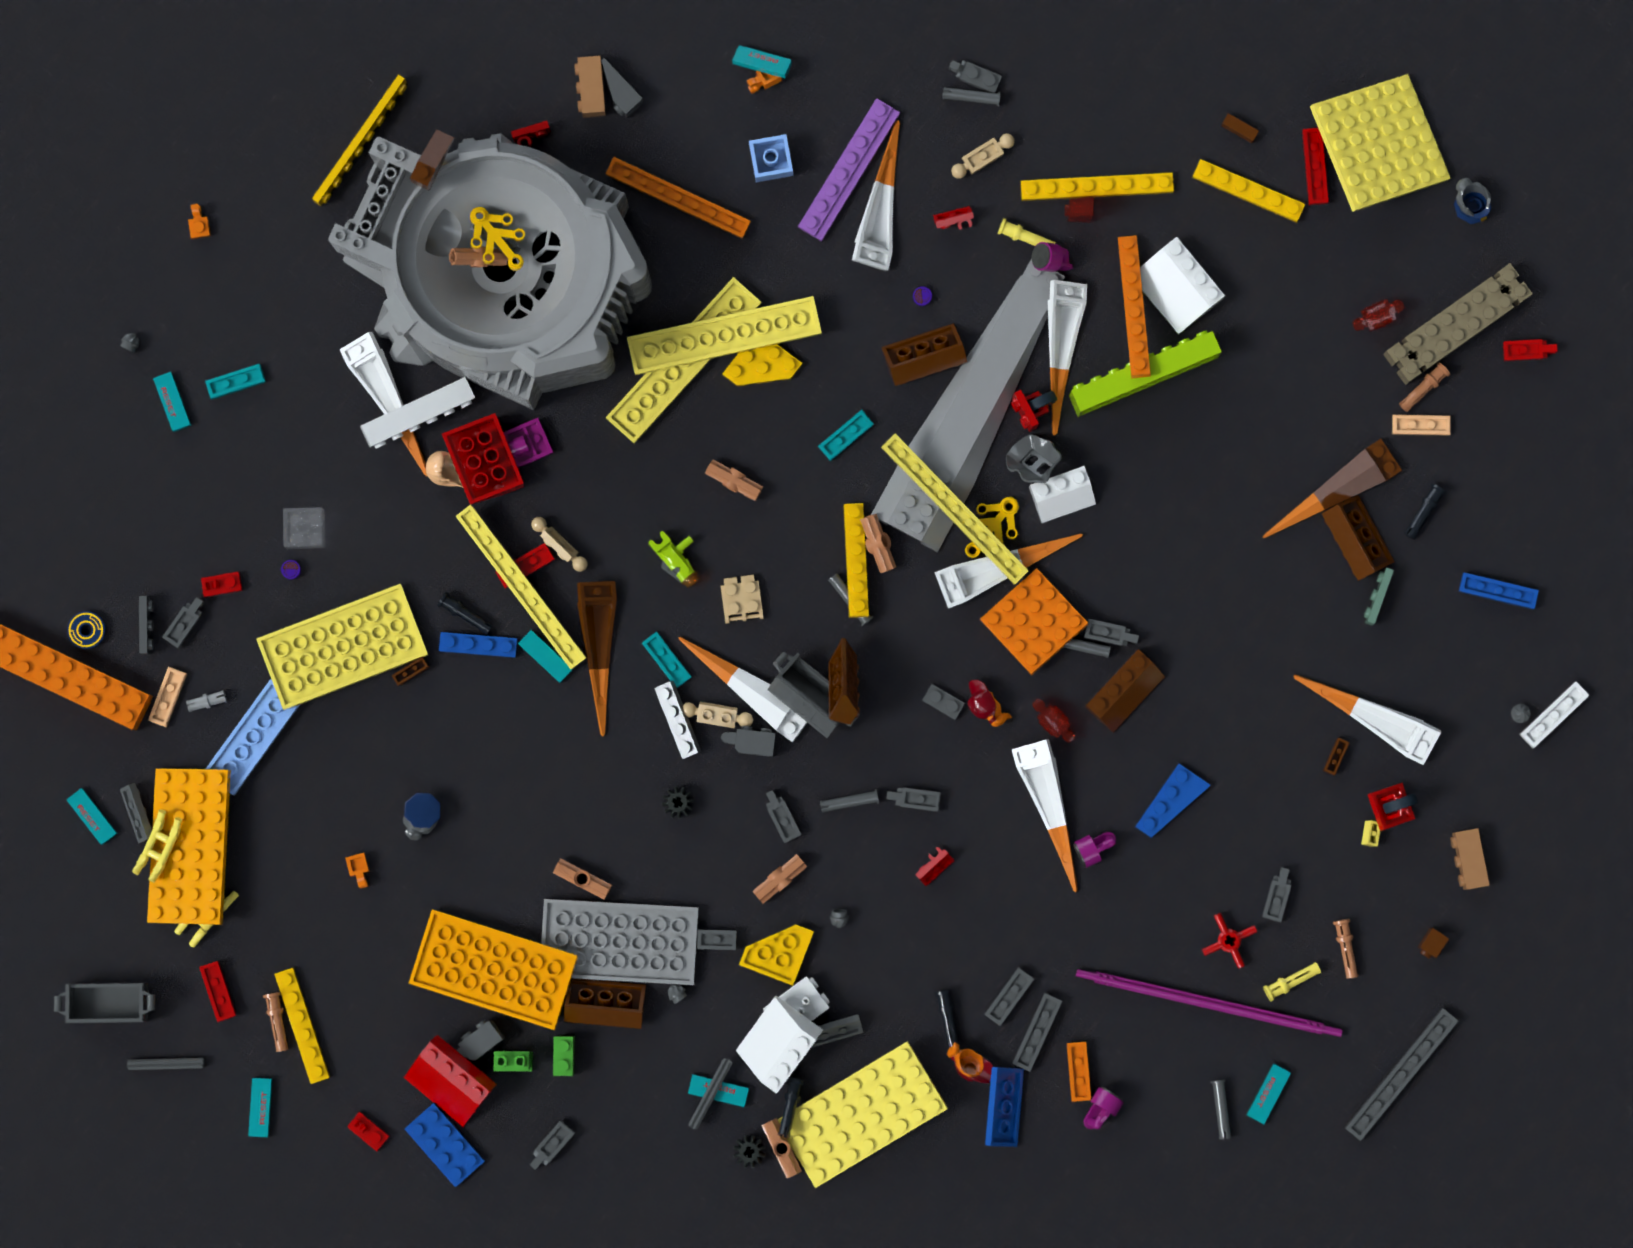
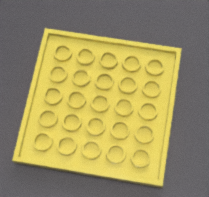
M1408 74L1310 106L1352 212L1451 179Z

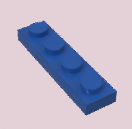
M1464 572L1462 573L1458 592L1535 609L1539 590Z
M441 632L439 651L516 658L518 639Z

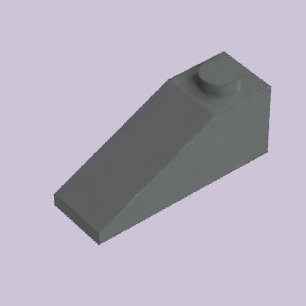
M603 58L601 61L615 105L613 108L620 116L624 114L628 118L644 103L643 98Z

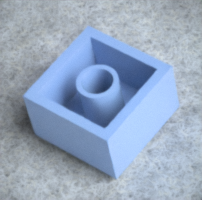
M786 134L749 141L756 182L793 176Z

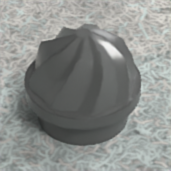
M126 334L121 339V347L133 353L136 348H139V339L136 334Z
M1517 704L1511 710V717L1517 723H1524L1530 718V709L1524 704Z
M833 909L830 919L832 925L841 928L846 925L849 916L845 909Z
M679 984L671 985L668 989L669 1000L676 1004L687 996L686 989Z

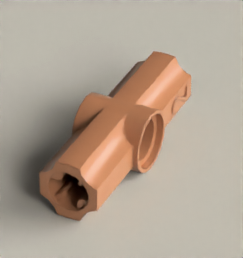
M483 246L479 249H473L472 247L452 248L449 253L451 265H470V267L505 266L508 258L502 251L493 249L494 262L492 264H485L483 262V254L486 251V247ZM486 255L485 259L487 261L492 260V256Z
M715 460L710 462L705 472L706 475L721 482L729 490L736 493L739 492L754 501L757 500L763 489V486L748 479L740 471L734 468L730 469Z
M877 514L860 519L867 537L865 541L866 548L869 553L874 555L880 573L896 568L890 551V537L887 533L883 532Z
M796 854L782 867L780 866L767 877L768 879L752 892L764 904L774 894L789 885L792 879L805 870L807 866Z
M561 858L553 874L605 900L612 887L606 881ZM580 874H586L588 877L587 882L583 885L578 882Z
M775 1118L763 1124V1130L786 1178L801 1172L802 1170L787 1138H783L784 1135L782 1137L778 1136L780 1129L778 1119ZM779 1143L787 1145V1151L783 1154L776 1150V1146Z

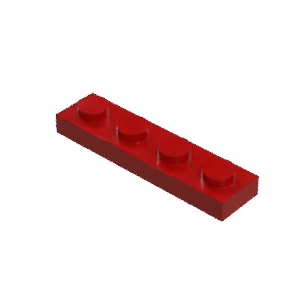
M1319 128L1303 129L1302 137L1309 205L1328 204L1323 138Z

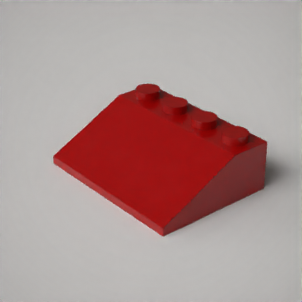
M496 413L442 433L470 505L524 487V482Z
M438 1035L428 1043L404 1076L409 1083L462 1127H464L497 1085Z

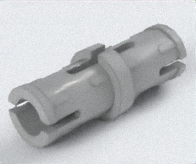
M222 690L209 695L207 693L203 694L199 698L186 700V703L189 705L187 706L189 712L205 707L208 709L212 705L227 702V698H225V691Z

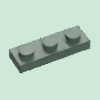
M1385 568L1379 572L1376 582H1379L1378 587L1373 589L1370 600H1373L1371 607H1367L1364 613L1365 623L1371 626L1376 622L1394 571L1390 568Z

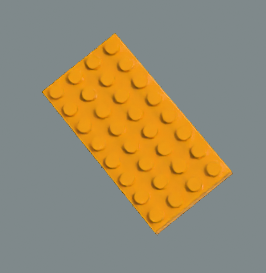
M156 769L153 826L160 809L166 811L164 826L160 832L168 836L175 817H180L183 820L179 837L176 839L162 874L159 875L155 883L149 881L147 923L223 925L231 770ZM157 839L152 850L162 854L166 843ZM151 858L150 875L158 862Z
M432 909L409 984L556 1030L578 955Z

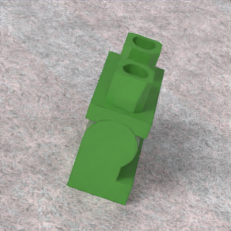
M494 1051V1071H533V1052Z

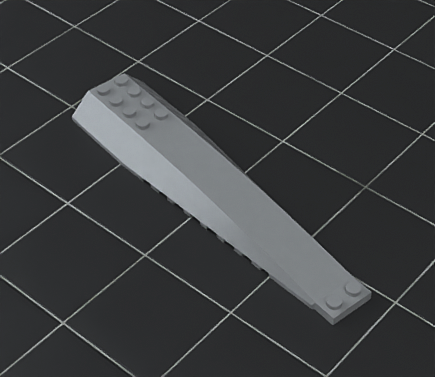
M1032 258L1023 275L1019 277L967 356V362L961 365L908 446L963 504L975 484L1048 317L1050 281H1063L1065 278L1064 275L1056 271L1046 272L1037 270L1033 266ZM899 466L895 469L872 514H877L879 521L883 524L891 525L936 552L939 551L954 523Z

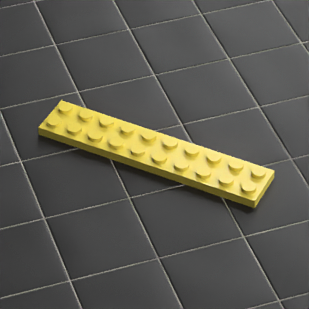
M733 277L693 322L757 309L762 302ZM711 359L646 373L607 415L606 419L635 444Z
M814 296L634 335L627 337L635 375L816 336L822 334Z

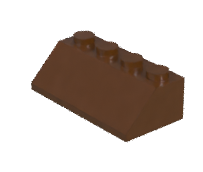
M954 323L881 347L895 386L967 362L964 346Z
M1359 495L1341 502L1322 513L1325 523L1329 526L1335 541L1341 548L1343 556L1347 559L1358 581L1395 562Z
M845 638L841 639L829 661V719L851 725L854 718H857L860 712V707H858L860 693L857 692L859 686V678H857L859 664H857L856 653Z
M1138 649L1088 702L1085 708L1113 733L1165 676Z
M571 978L565 1000L564 1022L641 1029L646 985Z

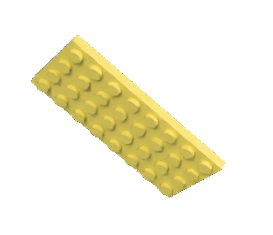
M401 584L256 639L284 711L410 663L421 657L428 656Z
M907 1041L797 1107L790 1138H787L816 1188L947 1110L948 1107Z

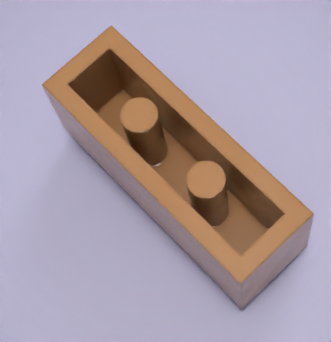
M579 57L578 63L575 64V74L579 75L576 89L577 94H581V101H578V111L582 112L583 118L606 116L601 57Z
M1478 828L1452 833L1453 837H1450L1452 848L1456 850L1457 856H1454L1456 868L1459 867L1460 875H1458L1460 887L1463 886V890L1490 886Z

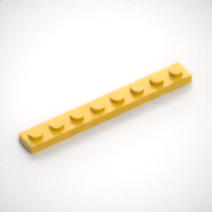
M399 74L313 196V201L319 206L328 202L333 188H337L340 185L344 172L347 173L351 169L352 161L355 157L360 156L365 142H369L374 136V129L377 125L380 126L383 123L386 112L392 110L395 106L397 96L402 95L406 90L407 82Z
M1173 173L1023 180L1020 182L1022 201L1174 192Z

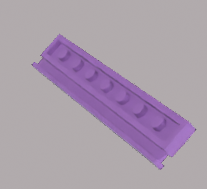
M876 98L798 225L799 229L822 242L900 115L899 111L894 110Z

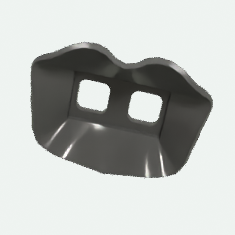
M1028 435L1015 443L1007 453L1006 466L1009 471L1018 472L1021 479L1025 482L1046 483L1049 480L1050 473L1062 459V455L1056 450L1052 441L1036 435ZM1031 456H1036L1038 460L1032 466H1028L1026 464ZM1044 464L1050 466L1042 475L1037 472Z

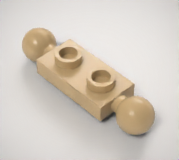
M1006 133L1000 137L998 143L995 138L987 141L963 156L964 164H955L951 170L952 175L960 179L966 175L967 170L971 174L976 173L1003 156L1002 148H1011L1015 142L1014 137Z
M536 517L532 520L531 526L533 530L542 532L540 536L544 539L545 544L552 547L561 559L567 562L571 560L573 568L578 572H582L587 568V560L584 557H578L577 554L579 552L552 526L548 528L544 518Z
M690 702L683 704L684 714L688 718L697 715L696 722L735 728L736 722L740 726H751L753 723V717L750 713L743 712L737 715L738 708L706 702H700L699 708Z

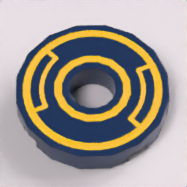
M82 611L75 614L69 620L67 635L70 642L76 647L93 649L104 640L106 625L98 614ZM85 625L91 626L92 629L91 633L87 636L82 634V628Z

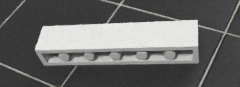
M464 377L361 425L360 428L369 447L375 446L377 449L385 445V440L392 438L394 441L402 437V432L409 430L411 433L421 428L419 425L421 423L427 422V424L438 420V415L444 413V416L455 412L454 408L460 405L462 408L471 405V400L475 396Z

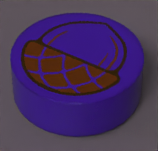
M922 286L915 289L913 293L915 304L926 306L931 302L932 293L927 287Z
M288 560L283 563L281 572L285 578L293 580L301 574V567L296 561Z

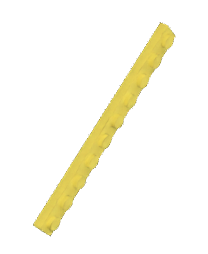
M896 433L881 446L893 461L1013 584H1016L1028 572L1027 568Z
M469 505L457 514L456 518L568 667L573 669L587 657L475 508Z

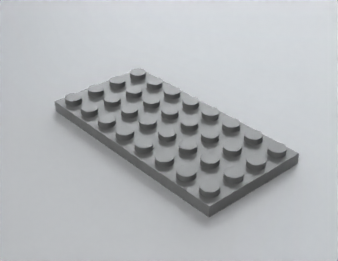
M544 899L541 944L578 955L572 978L694 985L698 908Z

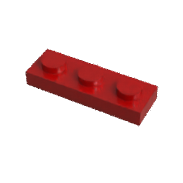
M543 543L514 562L527 577L555 559L547 545ZM496 571V574L500 579L501 583L503 584L504 588H508V585Z
M219 961L199 967L217 1022L237 1016Z

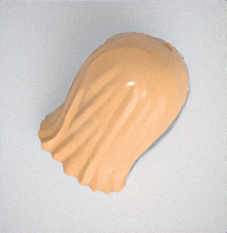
M436 451L431 454L426 463V474L429 479L437 485L463 488L449 452Z

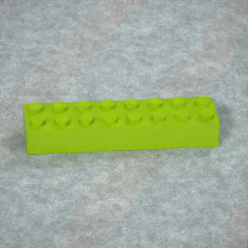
M1207 330L1198 333L1197 337L1192 340L1189 338L1181 340L1176 347L1172 348L1170 345L1161 349V352L1157 355L1154 353L1149 354L1151 377L1131 379L1129 362L1124 369L1119 370V368H1115L1109 371L1105 377L1099 375L1090 379L1091 381L1086 385L1080 383L1073 386L1069 398L1077 416L1087 414L1217 359L1222 351L1213 331L1207 333Z

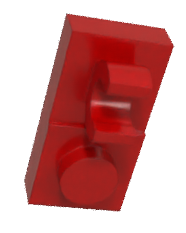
M543 121L511 131L514 142L517 141V145H521L522 141L526 140L529 146H532V141L529 137L536 136L541 138L548 135L547 133L551 132L548 121Z
M970 206L933 215L936 227L941 229L949 228L957 223L958 228L961 230V224L964 221H967L969 227H972L970 219L974 218Z
M240 572L201 578L204 597L242 591Z
M935 848L939 854L936 857L929 854L928 857L931 861L923 865L915 874L925 886L929 885L954 862L945 849Z
M359 1112L347 1126L375 1151H378L389 1138L385 1131L362 1112Z

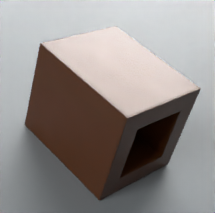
M1429 928L1418 945V948L1421 949L1420 954L1428 959L1431 957L1437 958L1449 938L1434 928Z

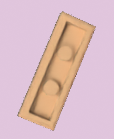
M1392 415V435L1449 436L1451 416Z
M168 667L148 721L164 727L168 726L187 673Z

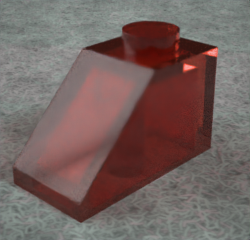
M1094 197L1070 199L1069 205L1065 204L1064 216H1068V222L1090 223L1093 217Z

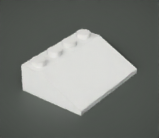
M1177 237L1140 267L1142 291L1178 335L1223 300L1225 296Z
M775 996L736 1051L760 1082L777 1094L823 1029L778 996Z

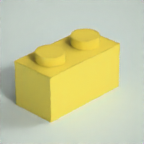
M1365 821L1362 845L1378 846L1380 829L1376 821Z

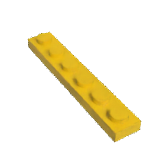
M1200 159L1192 177L1296 223L1305 206L1302 202Z
M863 503L844 504L849 618L868 617L865 531L860 519L864 518Z
M294 968L275 973L274 975L310 1083L313 1084L330 1078Z

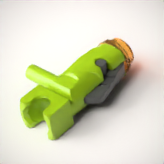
M661 531L662 543L656 544L653 540H650L648 542L649 546L663 560L661 568L683 586L685 585L687 588H690L700 578L697 576L698 573L694 572L689 560L685 559L682 554L683 550L694 541L688 536L675 546L665 532Z

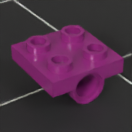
M538 418L503 432L518 468L553 454Z

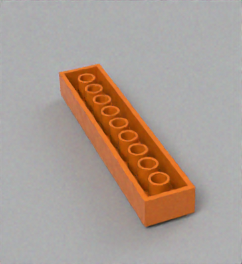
M0 624L1 668L137 731L153 698L152 695Z

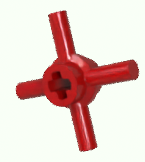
M1221 913L1214 915L1221 933L1218 936V942L1201 949L1204 956L1222 949L1225 952H1231L1238 969L1244 967L1245 964L1238 948L1241 945V939L1257 933L1256 927L1253 925L1237 932L1233 929H1228ZM1226 936L1234 938L1233 945L1225 944Z

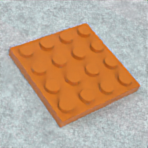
M1037 568L980 618V621L1031 675L1089 625L1081 614Z

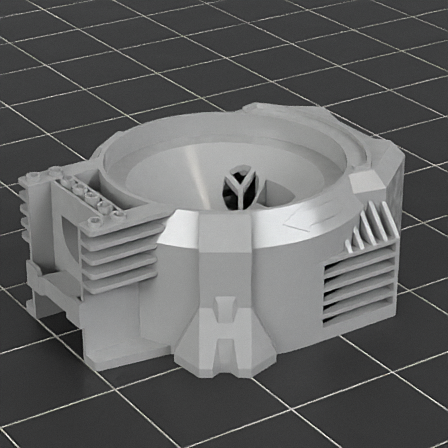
M501 133L493 134L489 139L475 140L474 138H468L459 143L457 150L446 155L429 191L412 183L410 180L411 174L421 155L381 137H377L369 151L374 165L367 178L369 187L354 218L349 219L344 227L335 223L328 240L337 252L344 255L343 261L347 265L385 288L387 299L383 302L374 329L380 338L390 339L392 342L389 354L394 362L425 366L434 361L453 374L462 378L465 377L470 382L532 410H535L542 393L594 382L611 376L616 364L610 342L618 344L619 341L616 333L620 335L623 333L619 321L627 324L626 313L631 315L633 312L630 302L636 304L648 297L652 290V282L646 261L623 220L629 208L626 194L570 169L559 160L544 152L513 144ZM379 171H380L379 178H378L376 184H374V181H375V179H376V177H377V175H378V173H379ZM476 207L485 208L489 214L503 215L509 213L512 215L513 222L510 226L489 222L493 228L514 231L520 228L525 232V237L522 241L505 238L511 239L518 244L517 246L521 248L518 254L524 260L523 267L516 271L514 276L508 281H492L486 276L485 267L451 265L449 261V253L452 248L471 247L474 231L469 229L472 225L470 213ZM478 213L476 217L482 219L483 215ZM509 217L503 219L506 223L511 221ZM521 232L515 234L518 238L523 236ZM547 232L545 246L533 256L532 250L536 238L540 234ZM551 232L560 239V246L549 245ZM482 239V246L486 247V241ZM474 240L473 244L475 246L480 245V241ZM547 250L559 251L557 256L550 262L540 263L537 261ZM547 271L555 273L550 284L543 280V276ZM543 288L547 290L540 300L536 299L535 293L538 289ZM523 296H527L533 301L531 311L521 306L520 299ZM516 301L517 306L506 316L504 312L505 304ZM518 310L528 314L520 319H512Z

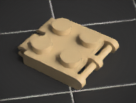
M754 575L741 576V583L737 582V577L725 578L724 585L721 586L725 623L729 624V621L743 620L744 622L746 619L759 617L764 619L759 581H755ZM759 612V614L746 615V613ZM742 614V616L729 618L731 615Z

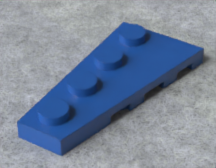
M1178 764L1135 827L1152 838L1211 785L1181 764Z

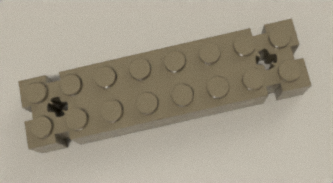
M1511 263L1494 275L1495 280L1491 276L1402 340L1403 345L1398 342L1383 354L1391 366L1396 364L1400 370L1397 374L1405 385L1421 374L1419 369L1425 372L1514 308L1512 303L1518 306L1533 294L1525 282L1519 284L1516 280L1519 274ZM1506 289L1507 293L1502 294L1501 290ZM1412 354L1415 356L1414 359L1408 358V356Z

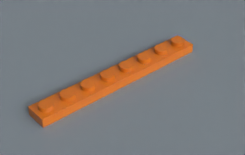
M613 157L605 173L619 182L741 239L744 238L751 223L750 220L618 158Z
M1137 235L1118 237L1131 379L1151 377Z

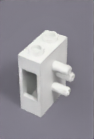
M806 976L779 996L780 999L810 1021L830 1008L827 1005L830 1001L824 993L819 994L816 990L819 986L812 977L808 979Z

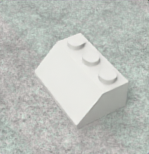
M1085 466L1051 477L1046 483L1037 482L1029 486L1041 523L1096 505Z

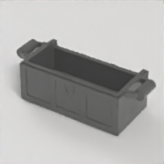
M782 652L773 662L779 674L767 690L823 736L828 738L841 723L829 719V681L799 657L800 654L798 652L794 657ZM786 659L790 660L783 669L780 667ZM857 717V718H854V720H853V722L851 723V725H849V724H846V725L852 726L853 723L858 719V717Z
M149 983L66 984V992L54 996V1012L65 1015V1023L148 1022L149 1012L155 1010V995L149 993ZM62 996H65V1011H62Z

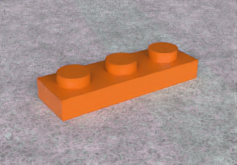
M1086 1042L1066 1043L1071 1101L1091 1100Z

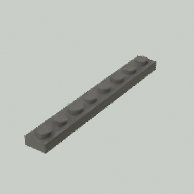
M1442 1008L1351 1119L1345 1129L1361 1141L1452 1030L1458 1020Z

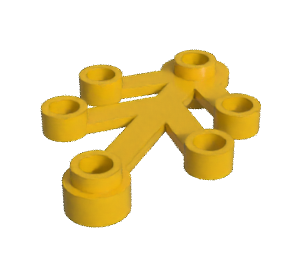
M483 207L474 208L470 213V220L475 225L471 247L473 249L481 248L482 239L480 237L483 227L488 233L483 262L485 264H492L494 262L493 249L495 242L508 258L509 268L513 271L520 270L524 263L522 256L514 254L501 237L522 241L525 237L524 230L520 228L515 231L493 228L489 222L510 226L513 222L512 215L509 213L503 215L489 214ZM478 213H481L483 215V218L478 219L476 215ZM509 217L511 221L506 223L503 219ZM521 232L523 236L518 238L515 234ZM479 240L480 245L475 246L473 241ZM491 255L492 260L487 261L485 256ZM517 258L520 262L519 264H513L512 260Z
M1006 497L1000 504L986 505L981 503L977 506L976 511L979 515L1000 511L995 518L979 520L985 526H988L987 528L992 533L994 532L995 537L1002 544L1001 522L1005 517L1007 518L1008 525L1006 537L1010 540L1017 537L1018 532L1015 529L1014 514L1017 513L1019 504L1016 499ZM1010 503L1013 506V508L1011 510H1007L1005 505ZM980 506H984L986 508V511L984 513L979 512L978 509ZM1010 530H1013L1015 532L1014 537H1010L1008 535V532ZM973 542L969 543L965 548V553L969 558L978 557L981 551ZM971 547L976 549L975 554H970L969 549Z

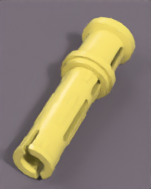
M1005 218L997 233L999 235L1001 233L1007 235L1014 241L1019 239L1033 246L1040 242L1055 244V241L1024 230L1020 224H1012L1007 222Z
M1314 962V964L1286 978H1278L1277 982L1269 986L1265 985L1263 989L1268 999L1272 1002L1275 997L1283 993L1287 994L1290 988L1320 974L1321 970L1318 964Z

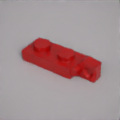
M1542 339L1503 342L1504 361L1547 358V354L1557 352V344L1547 345L1546 340Z

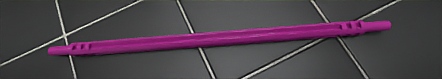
M1077 969L1076 977L1093 980L1094 983L1312 1033H1325L1338 1037L1342 1035V1029L1325 1026L1321 1022L1098 971L1093 973Z

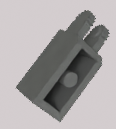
M742 726L741 729H737V733L725 732L721 734L722 742L735 745L738 753L773 757L776 734L772 733V729L761 728L760 731H753V727Z
M484 1019L476 1025L477 1030L471 1033L469 1031L461 1037L462 1041L458 1044L460 1048L456 1051L465 1058L468 1057L469 1060H476L504 1040L505 1036L492 1019L488 1022Z

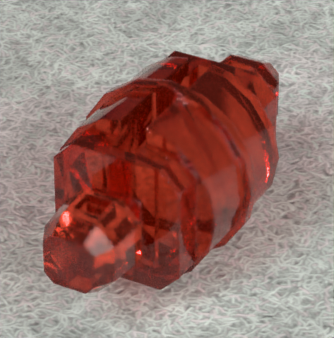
M1387 299L1372 303V305L1360 311L1362 318L1355 319L1352 322L1353 327L1356 331L1367 327L1370 332L1384 328L1396 320L1394 313L1398 314L1405 308L1401 300H1396L1390 304Z
M1037 698L1032 705L1037 712H1040L1037 715L1039 724L1051 736L1054 735L1058 738L1062 735V738L1070 743L1075 738V735L1071 730H1068L1071 723L1068 721L1069 718L1064 714V711H1061L1056 705L1053 706L1051 703L1045 706L1046 703Z

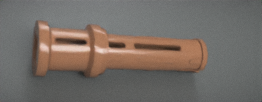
M1438 362L1436 364L1437 367L1430 374L1425 375L1422 383L1399 403L1404 411L1408 412L1432 388H1437L1439 386L1438 383L1446 376L1449 377L1451 375L1444 365Z
M1350 919L1333 921L1338 936L1336 941L1340 943L1346 979L1358 977L1351 942L1354 937L1350 932Z
M280 992L263 995L268 1009L266 1014L270 1016L276 1052L288 1050L282 1020L284 1010L279 999Z

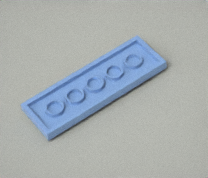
M270 679L206 769L231 770L230 793L235 796L300 705L284 711L274 684Z

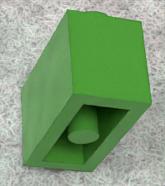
M554 1036L553 1076H573L575 1036Z

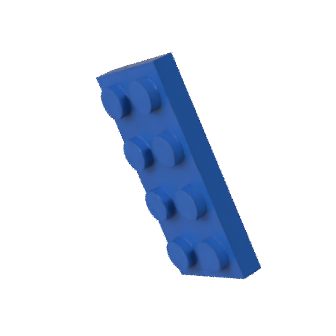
M992 1067L985 1145L1017 1147L1024 1069Z
M435 1103L405 1128L406 1132L454 1187H457L485 1162Z

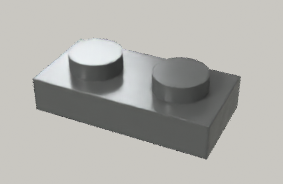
M931 684L922 700L956 720L965 704Z
M698 930L697 949L736 950L737 931Z

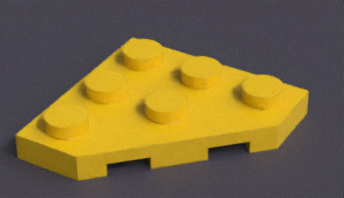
M778 344L739 352L722 375L736 386L789 380L801 367L802 362Z
M794 925L746 946L739 965L793 986L814 931Z

